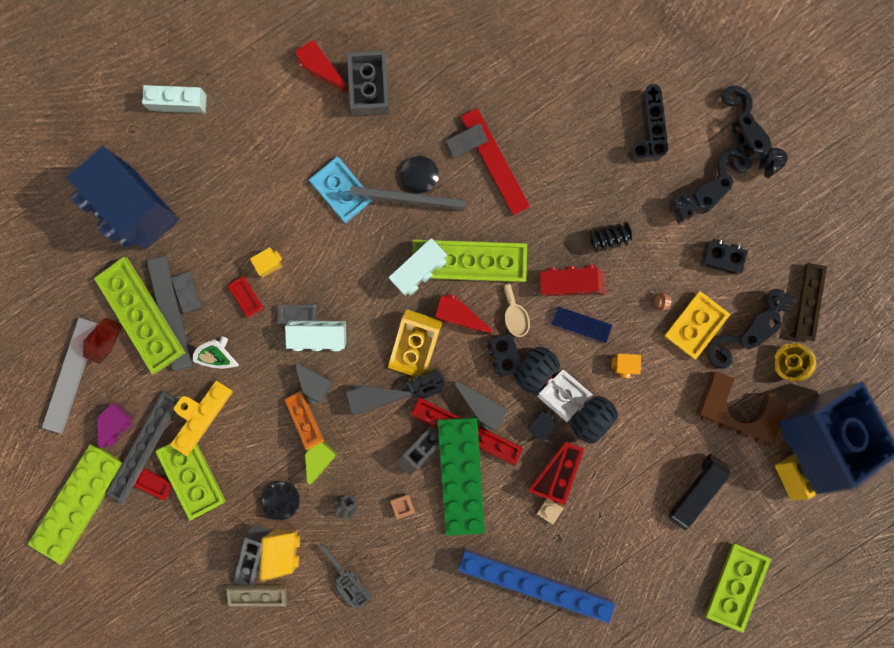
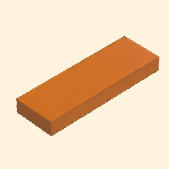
M299 391L284 399L305 449L309 450L324 442L304 393Z

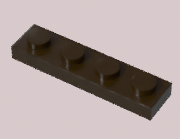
M812 263L805 264L793 337L795 339L811 342L816 339L827 266Z

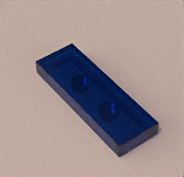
M559 306L556 309L551 324L603 343H607L612 324Z

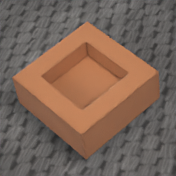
M409 494L390 501L397 520L415 513Z

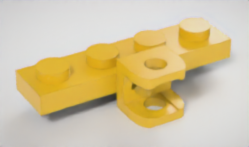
M215 381L200 404L189 397H181L174 410L187 422L170 446L188 457L233 391Z

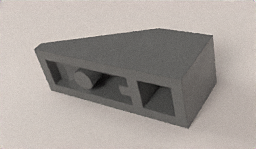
M456 381L455 386L478 420L482 422L480 426L489 431L492 428L497 430L508 409Z
M362 384L351 387V391L346 392L353 415H359L411 396L410 392L362 386Z
M430 426L396 462L409 476L439 446L438 429Z
M252 525L244 539L233 583L238 585H254L262 562L263 538L271 530Z

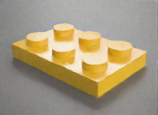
M698 291L665 333L664 337L693 360H696L731 314L704 293Z

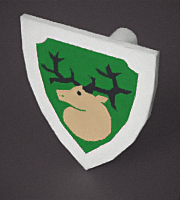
M224 336L220 338L219 342L215 339L202 343L193 354V362L207 367L223 369L239 365L224 349L228 341Z

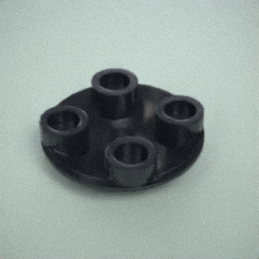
M425 156L410 158L405 162L401 170L403 184L407 189L416 194L430 191L436 185L439 177L436 164Z
M276 481L263 490L262 508L269 518L275 520L288 519L299 508V493L291 483Z

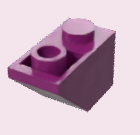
M111 403L98 417V446L100 448L112 447L118 441L117 437L121 433H125L132 426L131 422L134 418L119 403Z

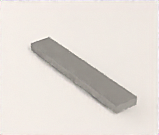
M78 318L42 428L57 433L64 432L99 323Z

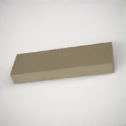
M228 585L226 588L227 606L286 607L287 605L286 585Z

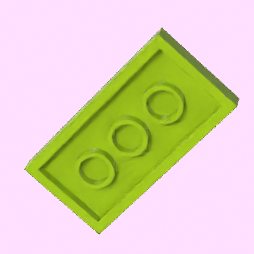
M171 443L155 451L189 521L226 502L198 444H196L188 457L170 446Z
M732 543L704 616L743 633L771 559Z

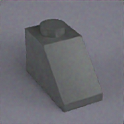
M297 364V374L303 393L308 396L307 399L315 404L318 401L324 402L334 382L301 364Z

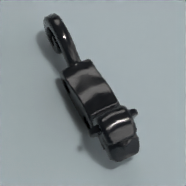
M729 86L721 93L722 102L728 107L737 106L741 98L744 102L742 113L731 124V132L742 155L750 160L759 159V170L764 168V177L769 179L775 172L777 173L785 166L788 161L787 153L780 148L771 147L768 134L754 120L753 115L750 114L753 100L749 92L740 86ZM730 94H736V95H739V96H736V97L733 99V98L730 97ZM735 126H740L742 131L737 132ZM746 149H751L753 154L749 156L746 153Z
M730 148L721 154L717 164L718 176L715 180L700 186L692 196L686 193H678L671 199L669 209L671 213H674L678 225L685 219L689 220L694 215V211L700 214L708 213L731 190L734 181L731 175L726 174V161L728 157L736 156L742 160L743 165H740L737 159L732 160L730 163L731 168L737 173H745L751 168L752 161L745 158L740 149Z
M781 289L767 291L764 295L765 309L755 314L742 334L739 336L721 335L712 339L707 348L710 362L715 367L721 369L728 368L732 364L733 356L725 348L719 350V353L725 356L724 361H719L715 356V348L721 343H738L739 346L745 349H752L761 345L782 327L779 312L790 310L785 304H794L797 299L789 296L788 293H784L785 291ZM771 319L774 321L772 328L769 325ZM749 336L752 337V343H751V344H749V343L747 342V338H748Z

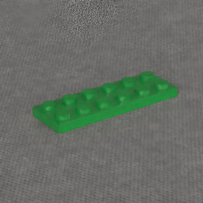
M477 417L438 419L446 536L485 534Z

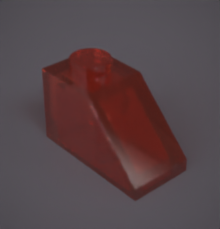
M104 318L83 340V357L101 364L111 353L121 332L122 325Z

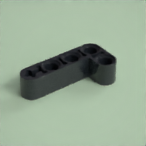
M651 84L646 87L641 95L646 141L637 142L630 149L629 158L634 163L659 161L668 152L662 90L658 85ZM649 111H655L657 117L651 116ZM652 129H657L659 135H654ZM654 147L660 148L662 153L657 154L654 151ZM635 149H640L643 155H637Z
M712 454L705 458L701 465L702 472L668 516L671 522L685 531L694 523L730 476L729 466Z

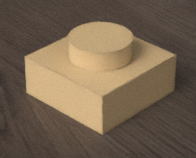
M545 498L536 514L554 524L564 508L554 501Z

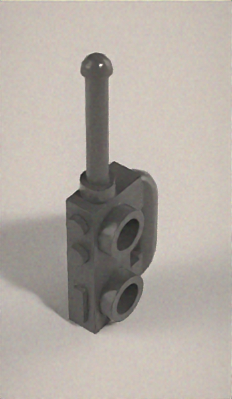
M321 544L319 549L323 551L341 575L335 580L337 582L336 590L349 606L361 608L373 597L369 589L360 582L356 573L351 571L350 568L348 570L342 568L326 549L325 545Z

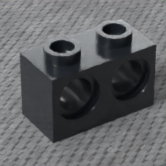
M713 239L705 244L700 265L738 275L743 273L748 250L742 249L740 245L731 244L729 246L724 244V241ZM712 249L718 252V258L712 256ZM731 254H733V255L736 256V258H737V262H736V263H733V262L731 261V259H730V255H731Z
M512 333L489 340L490 344L487 345L489 355H493L496 362L492 363L495 374L503 377L515 373L521 360ZM502 341L506 344L504 352H499L496 349L497 342ZM504 360L512 362V368L508 371L502 368Z

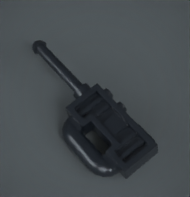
M435 367L420 375L417 374L412 378H408L406 384L402 388L397 389V391H410L413 397L417 396L418 398L425 399L441 392L446 382L439 367ZM434 384V387L423 391L424 388H427Z

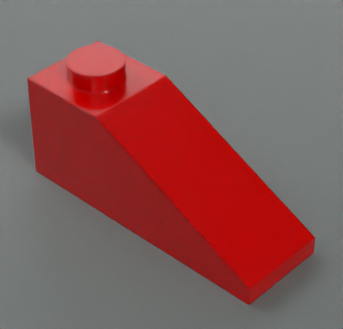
M314 39L295 51L297 56L295 61L301 70L305 68L308 74L344 93L348 91L346 84Z
M447 293L446 296L441 295L435 319L491 334L492 329L465 304L457 300V296Z

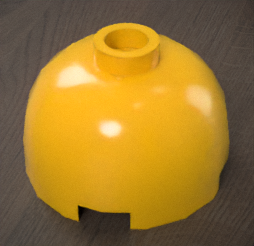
M801 343L785 344L779 348L774 357L775 371L787 381H805L812 376L816 368L815 355L808 347Z

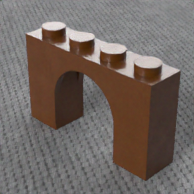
M717 371L711 372L695 415L700 416V420L711 424L713 421L718 423V427L730 431L731 428L736 430V434L741 437H754L755 442L765 446L767 443L774 444L780 428L778 422L783 420L790 400L773 393H765L756 416L748 422L741 423L730 415L727 408V399L735 378Z

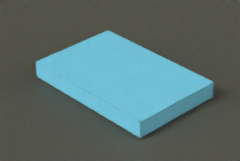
M338 156L309 179L310 183L344 223H347L373 201L350 196L352 186L363 187V185Z

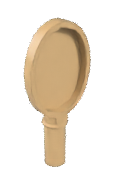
M511 284L505 285L503 287L509 305L505 312V325L513 336L523 337L530 328L528 313L522 306L516 304Z

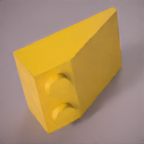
M406 310L401 320L388 368L411 376L426 372L443 321Z
M795 454L786 457L775 465L791 501L808 500L816 495L809 480L804 477L801 465Z
M274 529L263 538L261 580L291 574L299 566V555H296L297 548L300 547V536H297L298 530Z

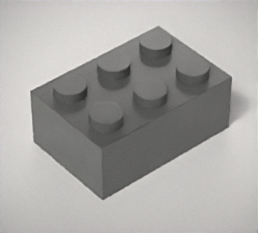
M386 52L347 53L350 110L352 116L390 114Z

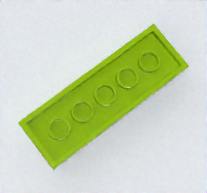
M413 240L412 255L429 240ZM434 240L447 254V263L441 269L436 268L431 272L433 276L430 279L526 282L527 244Z
M127 257L121 258L94 278L151 374L158 373L186 353Z
M94 443L90 444L28 545L56 563L63 564L106 496L123 461Z

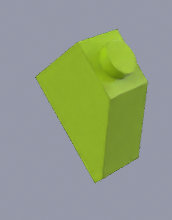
M325 442L314 446L305 454L307 483L310 485L338 454Z

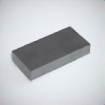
M481 124L447 140L453 158H457L488 142Z
M191 272L171 278L183 314L203 308Z
M278 305L277 324H287L288 321H316L317 305Z

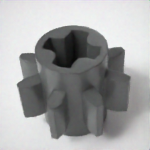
M340 495L333 505L336 508L335 515L342 518V520L348 517L352 519L359 508L355 506L357 500L350 495Z

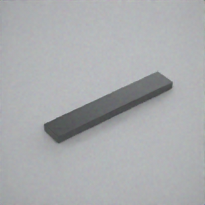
M352 186L350 190V196L353 198L458 211L464 210L466 202L460 199Z
M163 256L147 260L157 306L186 352L171 363L173 371L193 367L178 299L171 279L172 274L168 258Z
M162 391L106 495L121 504L125 503L175 411V405L180 399L166 391Z

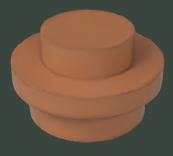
M660 292L655 298V306L658 311L668 310L671 306V296L665 292Z

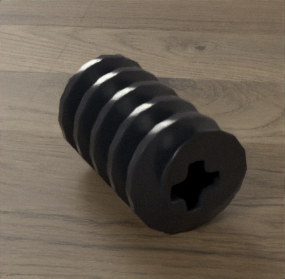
M624 222L623 226L620 223L616 224V227L610 225L608 229L602 227L601 232L598 228L594 229L593 233L591 230L589 231L591 245L596 253L599 252V247L606 251V245H609L610 249L613 250L615 243L618 248H621V242L628 246L629 240L632 241V231L628 222Z

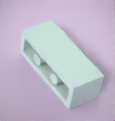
M144 85L142 104L149 111L205 113L206 94L198 87Z
M431 238L400 266L389 279L405 297L408 294L411 296L419 289L418 284L422 281L424 283L433 276L431 272L436 268L441 269L447 263V254Z
M288 321L285 326L286 348H292L293 351H301L303 349H311L312 351H321L322 349L340 351L345 349L346 321Z

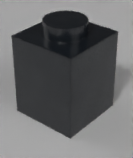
M540 411L526 429L543 442L556 427L557 423L554 421L556 417L548 411L546 413Z

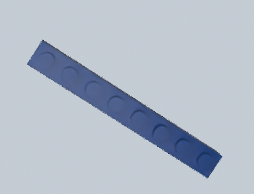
M464 548L458 566V571L607 623H610L615 608V603L610 598Z

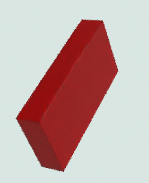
M245 276L227 285L247 318L264 309Z
M143 468L134 484L135 487L163 501L167 499L173 487L170 480L146 468Z

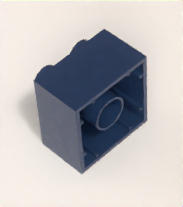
M104 145L66 177L76 188L70 194L71 199L86 213L91 211L100 219L96 226L112 242L118 240L126 248L135 244L147 250L180 220L130 164Z
M864 381L825 391L778 422L783 430L786 442L790 444L801 465L804 477L809 480L816 495L853 490L894 460V438Z

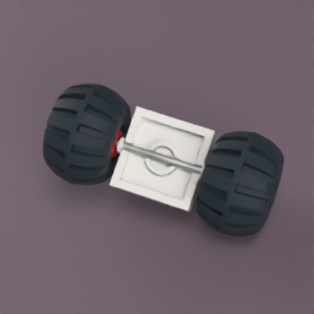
M534 348L520 362L514 373L517 384L527 392H540L538 398L566 422L578 411L579 413L571 423L575 435L587 443L594 444L599 441L618 418V412L614 404L600 396H594L590 399L592 393L565 370H562L553 379L560 368L558 358L547 348Z

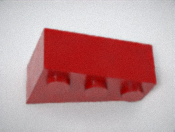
M584 265L583 269H576V266H566L565 270H557V268L551 267L546 268V271L540 272L541 295L543 296L587 295L588 293L605 295L604 272L598 267L596 268L595 265Z
M565 442L528 492L566 505L585 449Z

